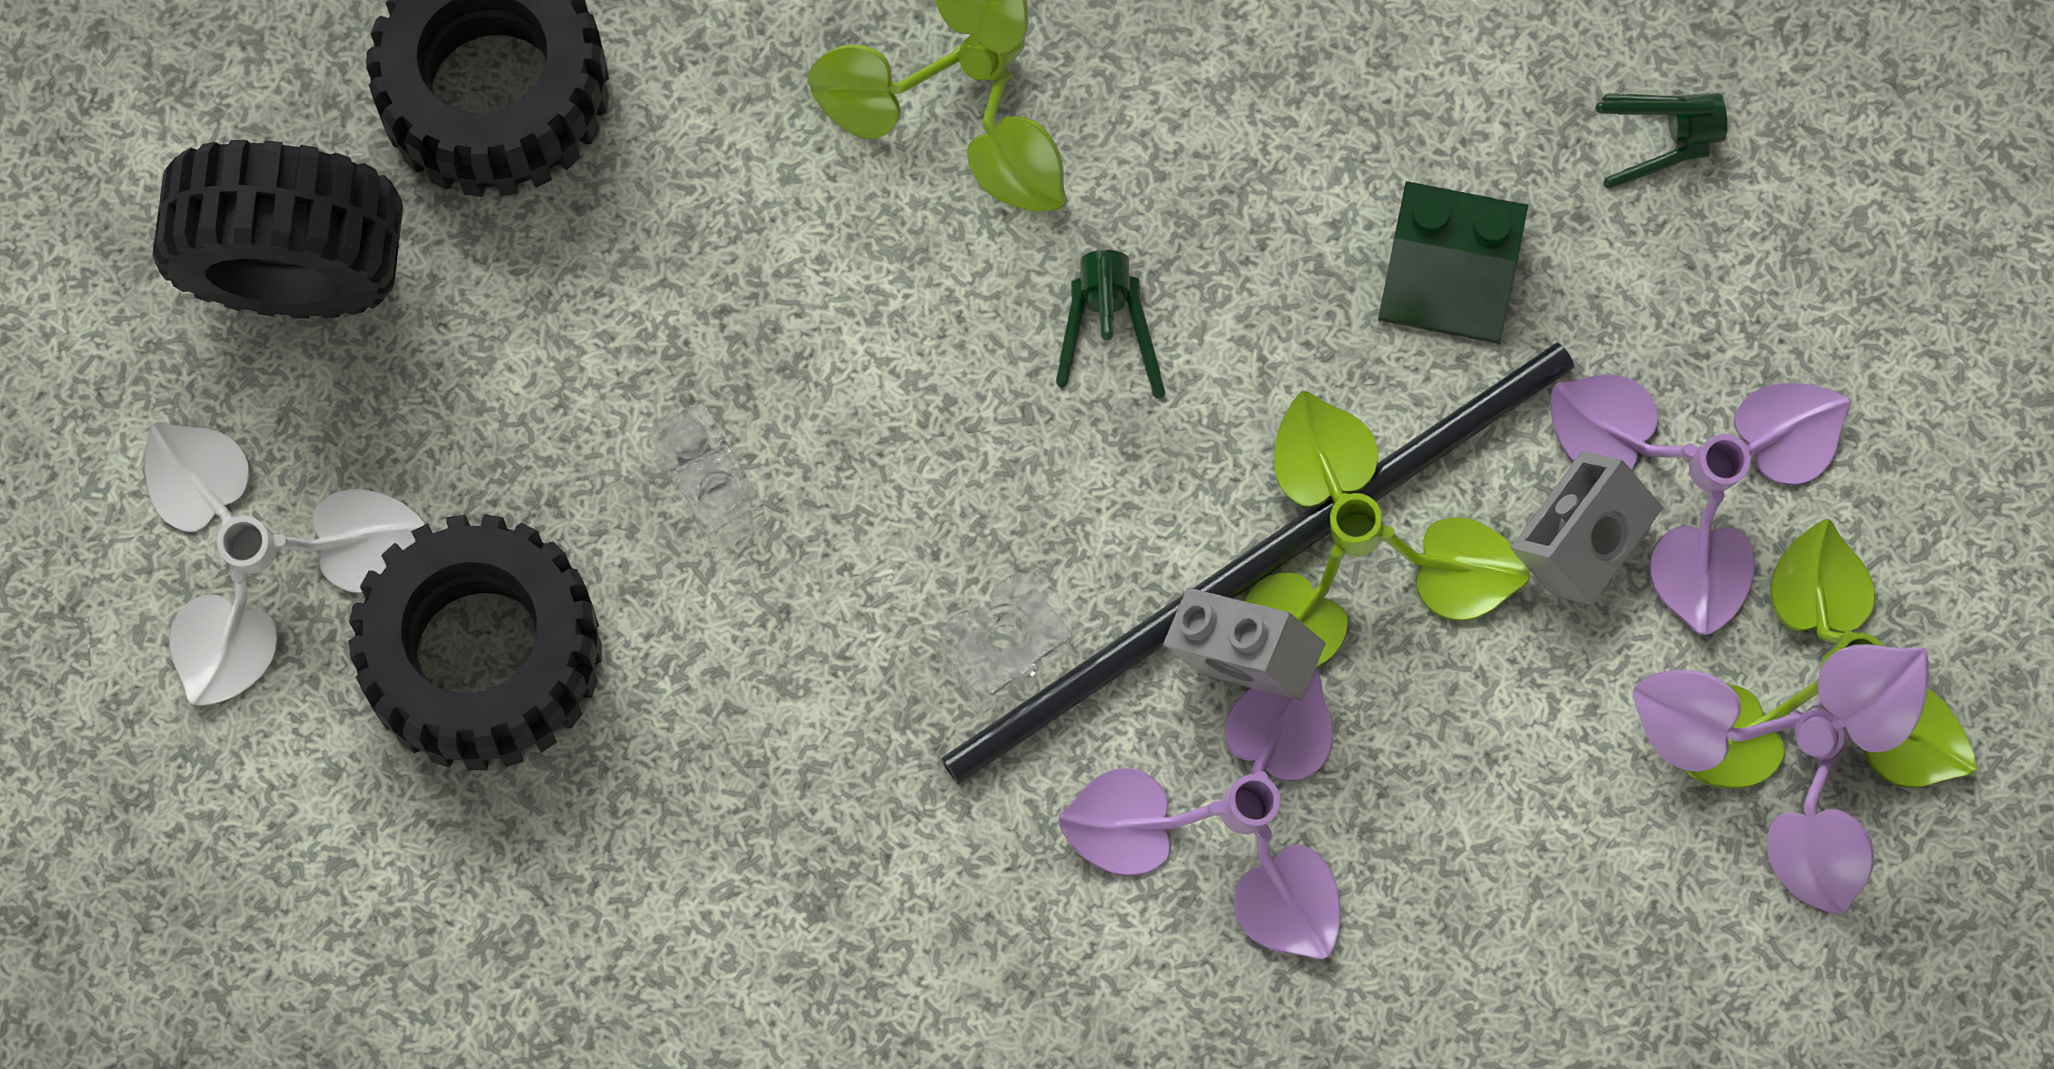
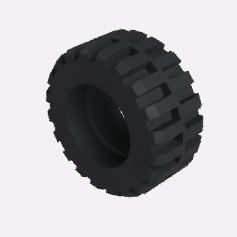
M387 0L385 2L390 17L387 18L382 15L377 17L370 33L374 46L367 50L366 69L371 79L369 88L385 132L393 147L399 148L403 160L415 172H422L426 168L431 183L447 190L452 187L454 180L458 181L464 195L482 197L485 187H497L500 197L518 194V183L532 179L535 188L552 181L549 170L557 164H560L563 169L568 170L580 159L577 148L579 141L586 145L592 144L600 130L596 115L606 113L609 94L606 82L609 80L599 31L593 14L588 13L585 0ZM490 35L516 37L538 48L545 57L544 70L533 89L521 100L504 109L485 113L466 112L443 103L433 92L434 78L444 60L458 47L473 39Z
M230 140L229 144L205 143L198 150L189 148L183 151L178 157L173 159L163 172L152 256L162 277L166 281H171L173 287L182 292L194 293L195 298L210 303L214 301L224 304L225 308L237 311L245 309L255 311L259 315L275 317V314L289 315L292 318L309 319L310 316L337 318L344 313L356 315L364 313L367 308L373 309L380 305L394 287L403 202L392 181L385 175H378L375 168L365 163H354L350 157L336 152L328 154L319 151L316 147L300 145V147L283 145V142L265 140L264 143H250L248 140Z
M465 514L446 517L447 529L432 533L427 523L411 531L415 539L413 544L402 550L397 543H394L381 555L387 566L381 574L374 570L368 571L360 585V589L365 596L364 603L358 602L353 604L349 623L355 632V637L348 641L350 659L358 673L356 679L376 716L386 730H391L399 743L414 754L422 750L427 753L431 762L449 768L454 760H460L464 762L468 771L487 770L488 760L502 758L505 766L509 767L524 762L521 751L536 744L541 753L557 743L553 732L561 724L571 729L582 716L579 702L582 697L592 698L598 682L594 667L602 661V643L597 630L599 623L587 588L578 570L571 567L566 553L553 541L544 544L538 530L523 523L518 524L515 530L508 529L503 517L486 514L482 517L481 526H470ZM491 593L512 598L520 602L527 609L535 626V642L523 666L505 682L484 691L459 693L435 686L422 672L417 656L422 633L436 613L449 603L473 594Z

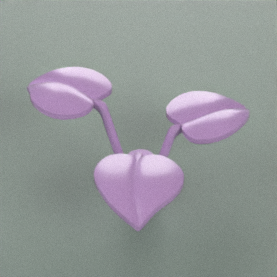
M1601 374L1574 381L1558 382L1551 392V417L1554 431L1561 447L1573 463L1582 451L1622 459L1631 470L1635 465L1638 453L1647 457L1686 458L1690 460L1689 472L1693 482L1700 489L1709 492L1708 501L1700 518L1699 530L1690 526H1678L1665 533L1653 547L1649 562V573L1653 588L1661 601L1693 631L1700 635H1709L1715 632L1734 617L1750 591L1755 573L1753 549L1744 533L1730 527L1711 531L1712 521L1719 503L1724 499V491L1744 478L1750 468L1753 455H1755V462L1760 473L1775 483L1793 486L1804 484L1816 478L1827 468L1836 452L1842 426L1851 405L1850 399L1846 396L1816 385L1802 383L1768 385L1751 393L1741 402L1735 413V429L1748 445L1734 435L1718 434L1711 437L1700 447L1692 443H1688L1685 446H1660L1645 443L1656 430L1658 421L1657 409L1650 393L1632 379L1619 375Z
M1869 644L1843 648L1835 652L1820 670L1818 681V694L1820 698L1805 713L1793 710L1785 717L1746 728L1732 727L1739 718L1741 702L1734 690L1715 676L1693 670H1670L1655 673L1641 680L1634 687L1633 697L1646 736L1656 752L1665 761L1683 770L1698 772L1719 765L1728 754L1729 739L1741 742L1787 728L1795 729V737L1801 750L1809 756L1819 758L1820 765L1804 802V814L1783 813L1772 822L1767 835L1768 858L1779 880L1792 894L1804 903L1834 914L1846 913L1850 909L1857 895L1869 881L1873 871L1874 848L1872 840L1866 828L1853 816L1836 809L1817 813V804L1831 768L1837 763L1836 754L1851 740L1863 750L1884 752L1896 748L1911 735L1921 717L1928 692L1929 662L1927 650L1922 647L1893 648Z
M1316 668L1302 701L1250 688L1233 705L1225 726L1226 744L1229 750L1238 758L1255 763L1252 768V774L1239 778L1224 792L1220 801H1213L1209 805L1176 816L1165 817L1168 802L1162 786L1143 771L1132 768H1120L1103 773L1092 780L1075 800L1060 813L1058 819L1059 827L1069 844L1079 855L1104 871L1125 876L1141 875L1150 872L1165 862L1170 851L1169 839L1165 829H1174L1212 816H1221L1224 824L1230 830L1239 834L1254 833L1257 837L1258 859L1263 867L1248 871L1237 884L1234 896V910L1241 928L1257 944L1273 951L1318 960L1324 959L1331 954L1340 925V901L1335 878L1325 860L1317 852L1304 845H1291L1282 850L1274 860L1272 859L1269 851V838L1272 836V831L1267 824L1279 811L1280 794L1275 784L1268 779V775L1264 772L1266 768L1271 775L1279 780L1297 781L1314 774L1328 758L1333 739L1332 721L1323 695L1320 674Z

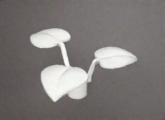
M161 422L154 423L148 434L144 458L146 484L154 508L165 522L185 532H197L205 528L212 521L215 514H217L223 525L217 535V548L222 558L234 567L231 574L235 588L233 604L219 595L200 596L184 605L172 623L169 635L171 658L185 688L188 701L195 706H207L230 700L257 682L273 662L278 644L277 628L274 620L261 610L244 608L247 602V575L266 569L274 560L276 549L285 548L308 552L321 551L320 568L326 579L347 592L363 593L360 585L368 571L374 570L381 574L387 567L381 555L394 543H397L402 550L413 544L415 539L411 531L425 525L424 522L412 509L395 498L371 490L348 489L328 496L316 506L313 512V525L320 539L308 540L286 537L283 534L273 535L257 519L250 516L233 517L225 507L234 504L244 496L250 479L247 457L233 439L209 428L185 427Z

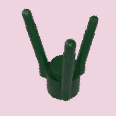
M1720 93L1682 96L1605 94L1602 99L1603 101L1598 102L1595 106L1596 111L1600 114L1668 115L1672 139L1674 141L1683 140L1685 144L1684 147L1606 177L1603 181L1606 188H1613L1623 183L1631 182L1687 159L1709 157V143L1724 142L1727 136V112L1724 99Z
M1097 250L1083 255L1080 259L1081 278L1071 281L1072 301L1059 359L1056 384L1059 387H1065L1068 383L1085 303H1087L1090 310L1100 314L1102 339L1108 341L1114 335V312L1124 308L1126 301L1153 395L1158 399L1163 398L1165 389L1140 300V280L1130 276L1129 257L1125 253L1116 250Z

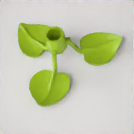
M935 0L939 13L945 23L956 32L970 35L962 42L961 46H958L950 54L898 82H891V68L887 58L881 52L863 45L849 44L839 46L825 53L812 65L808 73L807 83L811 88V94L836 124L851 134L864 139H875L885 136L897 125L901 116V108L894 94L904 93L956 63H960L965 74L975 80H993V88L982 120L983 128L987 133L975 137L967 146V158L973 176L988 194L1018 208L1038 212L1052 211L1062 208L1068 202L1064 191V171L1061 155L1056 143L1047 130L1036 121L1016 115L1005 117L998 124L996 123V114L1005 85L1012 78L1007 67L1022 53L1025 46L1024 37L1029 21L1027 0Z
M1301 391L1286 411L1277 433L1274 450L1275 475L1281 490L1298 506L1305 508L1316 507L1326 502L1332 496L1335 504L1330 514L1331 536L1335 545L1331 549V555L1322 579L1315 590L1311 583L1302 575L1292 572H1281L1266 576L1257 582L1248 593L1244 602L1289 612L1326 642L1316 669L1336 655L1346 638L1348 628L1347 613L1338 603L1324 598L1329 592L1341 560L1346 554L1356 557L1364 556L1375 550L1380 541L1387 542L1409 562L1423 566L1417 576V591L1421 600L1434 614L1453 621L1474 620L1490 613L1528 583L1530 571L1510 549L1512 544L1498 532L1481 522L1469 518L1451 517L1432 523L1424 534V554L1416 552L1399 538L1391 526L1382 525V513L1378 504L1367 495L1353 493L1363 489L1375 474L1378 464V446L1373 434L1353 414L1326 403L1308 391Z
M1830 519L1822 520L1803 532L1789 545L1780 557L1770 581L1771 603L1782 624L1794 631H1807L1816 628L1818 638L1821 641L1837 644L1823 657L1820 670L1835 652L1843 648L1864 644L1883 646L1877 638L1870 634L1852 632L1860 627L1873 611L1875 604L1873 581L1862 560L1842 539ZM1819 678L1764 716L1761 704L1754 694L1743 687L1728 684L1739 696L1741 702L1739 718L1732 727L1746 728L1785 717L1818 694ZM1929 688L1918 724L1902 744L1884 752L1863 750L1869 765L1877 775L1885 781L1903 788L1931 786L1969 776L1977 769L1972 746L1962 725L1948 705ZM1776 732L1741 742L1729 739L1728 754L1719 765L1698 772L1684 771L1694 779L1713 787L1725 789L1750 787L1769 778L1778 769L1785 757L1784 743Z

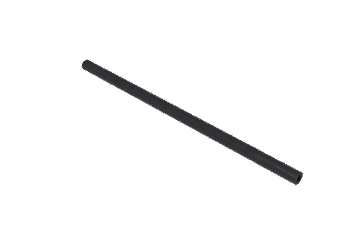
M1556 342L1378 462L1371 481L1363 489L1353 493L1367 495L1377 502L1572 370L1574 362L1570 354L1560 343ZM1332 496L1323 504L1310 508L1192 589L1234 599L1331 533L1330 514L1335 504ZM1184 594L940 758L956 784L959 785L1163 647Z

